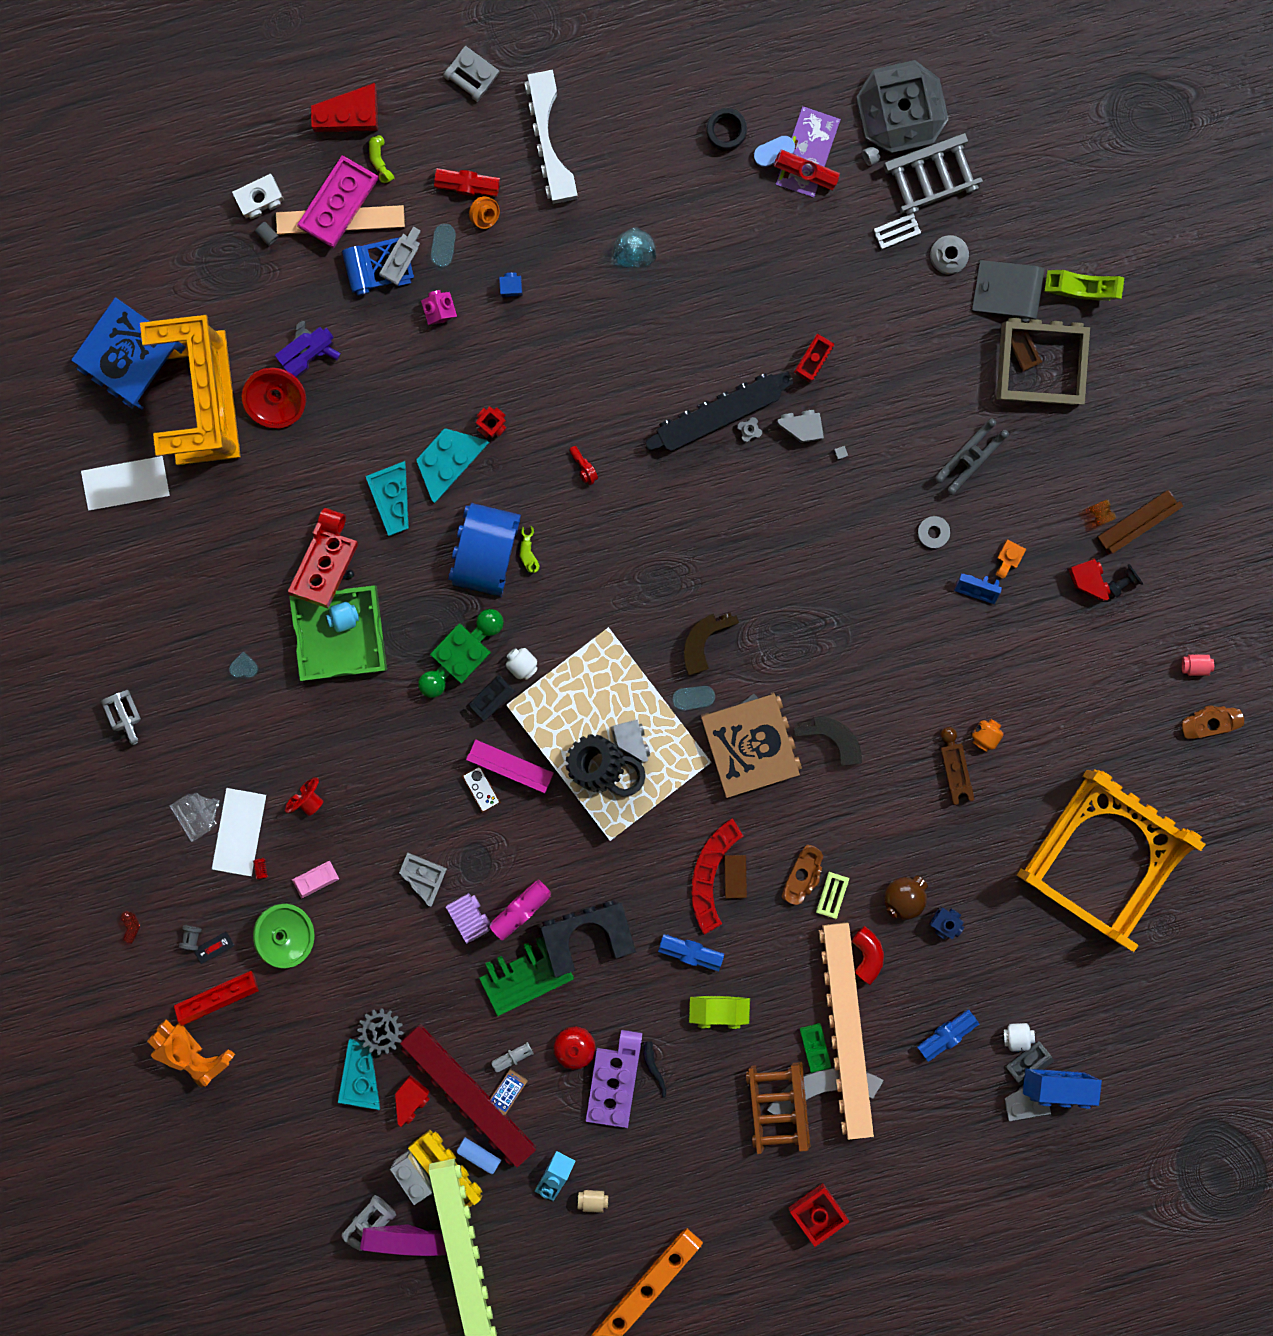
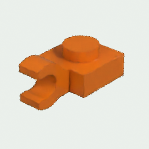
M1007 539L997 557L1002 563L996 575L1003 579L1006 577L1010 566L1016 569L1026 549Z

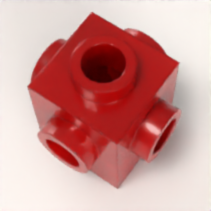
M489 406L487 410L483 408L476 416L478 419L476 424L479 426L477 430L486 438L489 435L492 438L496 435L500 437L507 428L505 426L507 422L504 419L506 415L497 407L492 409ZM490 420L496 421V425L494 427L488 426V422Z

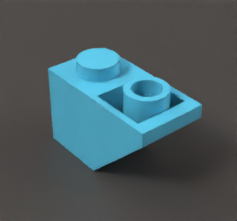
M556 1151L535 1192L544 1198L554 1201L567 1181L575 1160Z

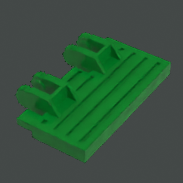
M540 937L536 939V943L544 957L537 960L531 945L526 943L524 947L532 963H529L525 955L509 963L513 972H510L503 956L498 957V963L505 973V976L498 978L493 964L490 961L486 963L493 981L491 982L488 974L479 979L497 1016L574 979L572 972L558 977L551 976Z

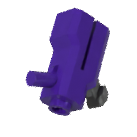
M301 321L296 325L295 339L275 355L287 372L298 378L309 369V363L317 356L326 354L336 361L339 359L341 353L330 347L333 345L331 340L334 337L327 328L323 330L319 327L311 333L305 329V321Z

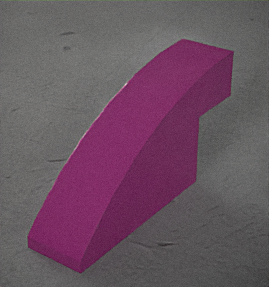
M409 1224L363 1228L360 1249L364 1251L418 1256L447 1255L442 1230L426 1231Z

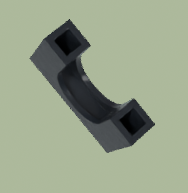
M610 900L602 903L603 907L595 909V906L582 909L583 913L575 915V912L562 915V920L555 921L552 918L542 921L543 925L537 928L551 976L558 977L575 971L569 950V939L574 929L584 923H594L603 930L611 957L618 958L636 952L622 903H615V900Z

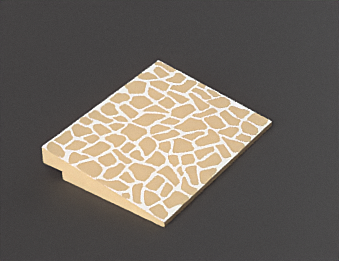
M609 627L507 704L517 720L610 841L711 763ZM637 719L639 724L642 723L645 736H642L644 744H647L649 747L650 756L647 762L641 763L646 777L640 791L626 797L617 796L610 792L608 788L605 792L599 790L596 793L586 790L569 777V771L566 770V765L569 763L565 760L566 757H569L570 753H568L569 748L573 749L575 741L580 742L582 736L587 738L589 734L594 736L597 734L614 743L610 727ZM598 754L591 759L588 766L589 773L596 771L600 767L602 754ZM625 764L621 768L624 770L623 775L620 774L618 777L620 781L614 782L616 786L622 789L632 787L637 780V773L634 767Z

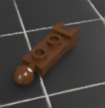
M945 727L941 731V739L947 746L940 749L952 804L957 805L959 803L958 796L961 793H965L969 801H974L962 743L955 744L957 738L956 730L952 727Z

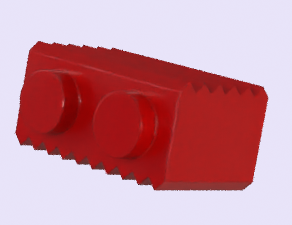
M817 334L794 373L810 383L813 382L834 348V343Z

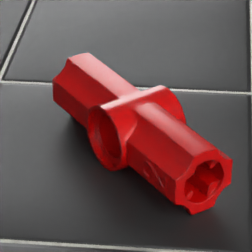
M780 149L774 163V167L832 191L839 180L840 173L783 149ZM805 164H810L812 167L811 173L807 176L803 175L802 167Z
M436 169L434 188L453 190L463 195L473 196L479 194L498 197L500 178L478 175L476 172L467 170L456 172Z

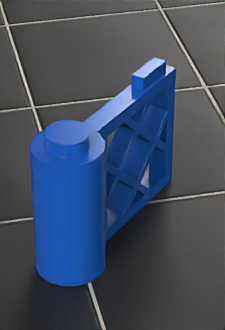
M399 238L342 250L352 293L362 296L369 294V290L372 288L393 284L386 279L376 282L374 273L378 267L383 268L380 264L385 255L390 256L391 253L388 250L392 244L397 243ZM377 248L383 252L378 263L369 257L368 250ZM411 263L407 268L408 275L402 277L398 286L411 284L410 279H414Z

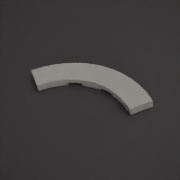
M829 1068L805 1075L806 1100L823 1092L837 1090L836 1079H840L839 1070L835 1071V1068ZM866 1072L869 1097L873 1099L884 1080ZM793 1083L785 1089H783L780 1093L790 1092V1090H793ZM791 1101L772 1102L767 1111L774 1115L791 1114L795 1110V1103H791Z

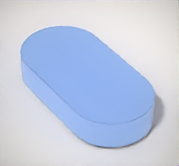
M781 136L760 145L754 153L755 162L761 167L773 165L780 149L792 154L794 153V141L788 136Z

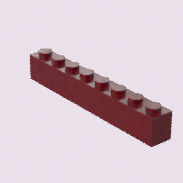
M421 1023L401 1041L400 1044L403 1046L401 1050L408 1057L412 1056L417 1061L415 1063L416 1066L423 1073L427 1072L432 1077L430 1080L437 1088L442 1087L446 1092V1098L452 1104L456 1102L461 1108L459 1111L466 1119L471 1118L475 1122V1129L481 1135L485 1133L490 1138L488 1141L495 1150L500 1149L505 1154L503 1158L509 1165L512 1166L514 1164L518 1168L536 1151L537 1146L507 1115H503L496 1108L489 1095Z

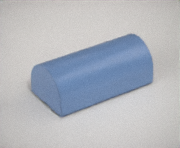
M466 1137L457 1149L459 1155L490 1174L495 1172L501 1159Z

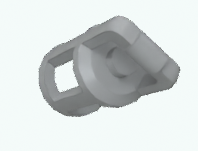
M129 690L101 700L113 731L124 730L128 735L130 744L136 745L138 738L133 731V725L137 724L141 718ZM127 698L134 718L133 716L127 717L121 699ZM114 703L121 719L117 722V725L108 704Z
M374 1195L366 1208L353 1219V1222L342 1233V1238L351 1247L362 1251L360 1249L361 1242L350 1236L352 1232L357 1228L356 1232L362 1236L363 1228L385 1226L390 1219L393 1220L396 1213L383 1199ZM378 1210L382 1215L371 1225L367 1220Z

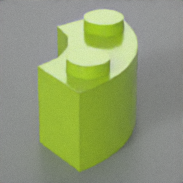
M729 996L690 997L689 1023H696L699 1028H710L711 1024L728 1025V1028L738 1029L743 1024H749L750 998Z

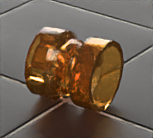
M1109 499L1089 507L1090 512L1096 516L1095 523L1097 527L1117 518L1115 512L1110 510L1111 504Z

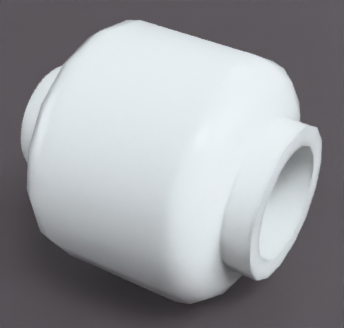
M515 648L507 655L506 668L517 679L524 678L526 680L538 669L536 667L537 659L526 648L519 650Z
M1027 1023L1009 1024L1008 1028L1004 1029L1005 1047L1008 1046L1009 1050L1013 1052L1029 1051L1031 1043H1035L1034 1030H1030Z

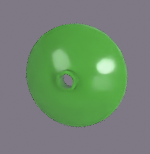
M291 904L274 905L266 909L256 921L253 931L254 946L260 958L267 964L276 968L294 967L304 961L311 952L314 943L312 922L308 915L299 907ZM278 932L281 935L279 940L276 939V934Z

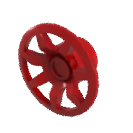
M317 777L308 780L301 786V795L295 794L289 799L285 807L286 813H291L301 808L308 816H311L321 807L323 800L314 792L319 783Z

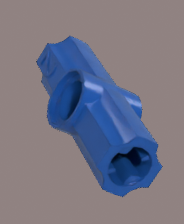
M663 934L658 950L660 953L679 958L684 963L694 966L701 965L716 971L720 970L724 958V953L703 947L704 945L691 940L684 941Z
M967 1009L951 1022L948 1021L938 1027L932 1036L917 1047L929 1062L945 1049L948 1050L957 1045L964 1035L979 1025V1022L970 1010Z

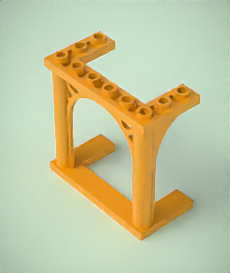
M207 315L140 323L143 346L180 342L186 346L182 354L174 349L168 359L189 357L197 428L153 433L156 456L175 454L176 465L241 458L226 331L213 330L208 325Z
M1096 769L1093 771L1086 770L1082 776L1085 780L1026 869H1020L1017 876L1123 947L1134 952L1138 944L1128 937L1177 864L1192 850L1202 851L1206 844L1200 841L1202 836L1196 832L1184 828L1179 830L1174 826L1176 823L1166 816L1161 818L1157 815L1158 810L1148 804L1146 807L1139 803L1141 799L1134 794L1129 793L1126 795L1121 791L1123 787L1111 781L1113 777ZM1102 793L1108 798V806L1105 809L1100 808L1097 803V798ZM1113 798H1115L1117 805L1120 803L1121 807L1119 809L1113 808ZM1092 800V805L1095 809L1094 811L1089 812L1087 811V808L1091 806L1089 805V803ZM1105 813L1122 815L1132 820L1143 831L1150 849V863L1147 873L1112 927H1109L1042 881V878L1074 830L1088 818ZM1133 813L1137 814L1136 819L1132 818ZM1152 824V828L1160 829H1157L1151 833L1147 830L1148 825ZM1158 834H1165L1168 840L1163 845H1156L1153 842V838ZM1156 850H1165L1164 853L1160 852L1159 858L1155 855Z

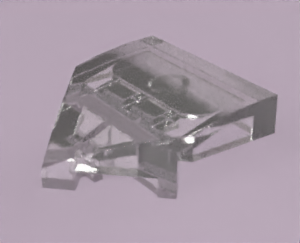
M194 793L192 795L188 794L170 805L191 842L211 831V828L216 825L215 814L220 800L209 799Z

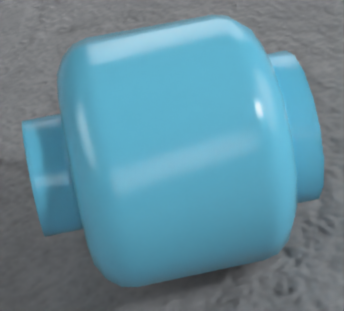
M348 602L331 606L329 608V615H326L329 628L333 627L336 632L352 629L356 626V622L359 621L355 606L350 605Z

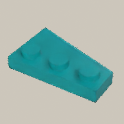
M349 1039L338 1103L380 1110L372 1052L368 1053V1046L362 1048L364 1041Z

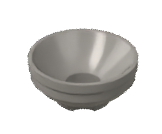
M948 235L941 237L931 248V263L941 273H958L968 262V247L957 236ZM946 248H955L957 250V257L948 259L945 256Z

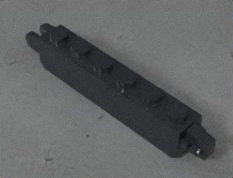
M788 371L774 376L773 374L767 376L766 373L757 376L755 378L756 382L750 385L747 382L735 387L737 391L731 394L726 391L716 396L718 400L712 403L708 400L697 406L698 410L694 412L687 410L678 415L679 419L671 422V419L660 423V428L657 429L658 434L647 439L646 448L649 451H655V449L657 450L664 446L667 451L673 452L778 401L781 391L794 383Z

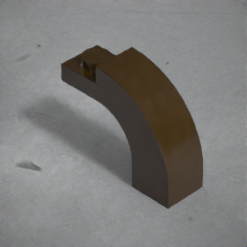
M731 613L719 616L720 621L716 622L714 614H711L700 620L692 628L684 646V663L688 675L709 669L704 654L707 638L717 630L738 624L737 615L732 616Z

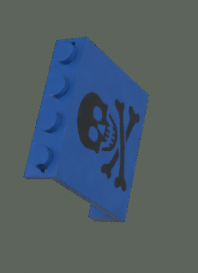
M115 297L74 355L72 361L78 365L76 369L86 376L88 373L93 375L91 380L101 387L103 384L107 385L109 393L115 397L119 395L124 397L123 403L132 409L134 406H137L142 410L144 407L139 404L138 400L173 350L175 349L182 354L186 346L180 342L143 346L140 323L150 321Z

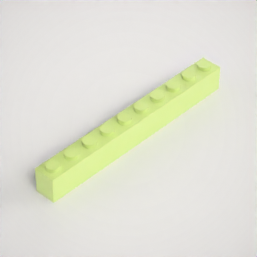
M455 1159L429 1164V1175L465 1336H497L496 1327L491 1326L490 1319H493L491 1306L486 1304V1299H489L487 1287L482 1286L481 1279H484L483 1268L478 1266L477 1259H480L478 1246H474L472 1240L475 1238L474 1227L469 1226L468 1219L471 1218L469 1205L465 1206L463 1199L467 1198L465 1186H461L459 1178H462L461 1167L456 1165Z

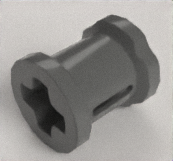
M183 925L184 934L179 947L198 950L197 941L202 929Z

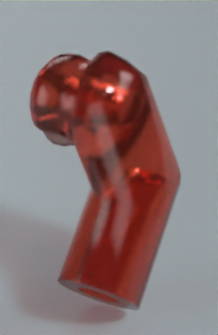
M125 911L121 914V921L124 922L127 928L123 940L132 944L140 924L134 913Z

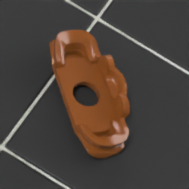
M1210 705L1194 712L1193 716L1186 717L1182 721V731L1187 739L1229 732L1244 725V716L1240 709ZM1212 718H1216L1219 721V727L1216 730H1210L1207 726L1208 721Z
M806 845L796 860L782 894V899L788 903L795 905L802 903L805 896L810 895L812 890L819 884L820 872L822 870L820 864L823 854L815 846ZM799 869L807 871V877L802 881L796 878V872Z

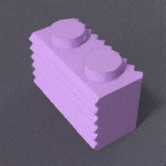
M469 893L446 906L466 944L489 932L488 926L491 924L486 914L481 915L478 910L480 903L476 896L473 895L471 897Z

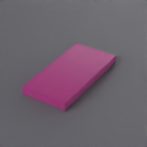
M342 155L298 222L297 227L334 248L379 177Z

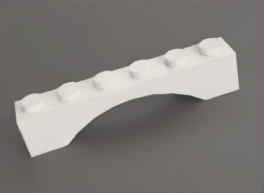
M553 70L528 74L529 81L525 82L527 94L532 96L533 102L529 103L531 115L536 116L537 123H533L535 136H540L541 144H537L539 157L544 156L545 165H541L543 178L548 177L549 186H545L547 198H552L553 204L576 200L578 196L574 175L559 161L551 147L548 136L549 114L552 104L557 97Z

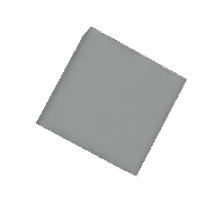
M845 446L834 449L837 460L848 456Z

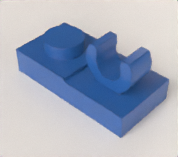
M961 573L954 591L995 604L1002 587H999V580L997 579L993 585L987 582L988 576H985L982 581L972 575Z

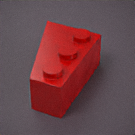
M375 83L312 105L311 122L314 132L378 131L377 87Z

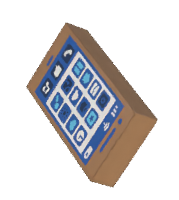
M512 1069L508 1071L491 1097L496 1108L503 1115H506L528 1081Z

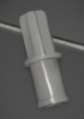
M526 1042V1044L512 1051L508 1050L507 1054L493 1060L491 1063L494 1070L500 1072L513 1064L518 1065L517 1062L534 1053L529 1043Z

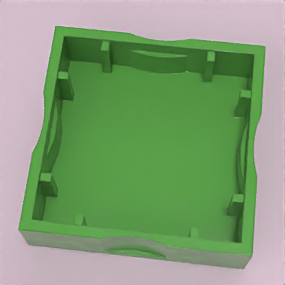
M377 586L336 591L329 608L290 596L293 627L297 636L296 652L300 681L387 670ZM343 602L354 605L359 618L354 628L343 632H336L333 627L329 628L326 615H329V608Z

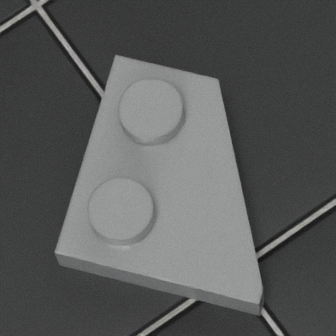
M407 853L399 873L424 899L426 904L432 907L447 868Z
M1024 1085L1018 1091L1005 1098L1009 1121L1051 1114L1050 1106L1039 1105L1038 1102L1031 1101L1030 1097L1023 1094Z

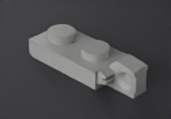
M413 227L408 236L403 234L399 238L379 276L398 286L420 245L416 241L421 232L419 229Z

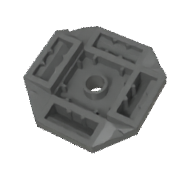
M916 60L873 69L856 97L865 140L890 154L933 145L949 120L940 78ZM906 102L909 105V109L907 111L900 110L898 103Z

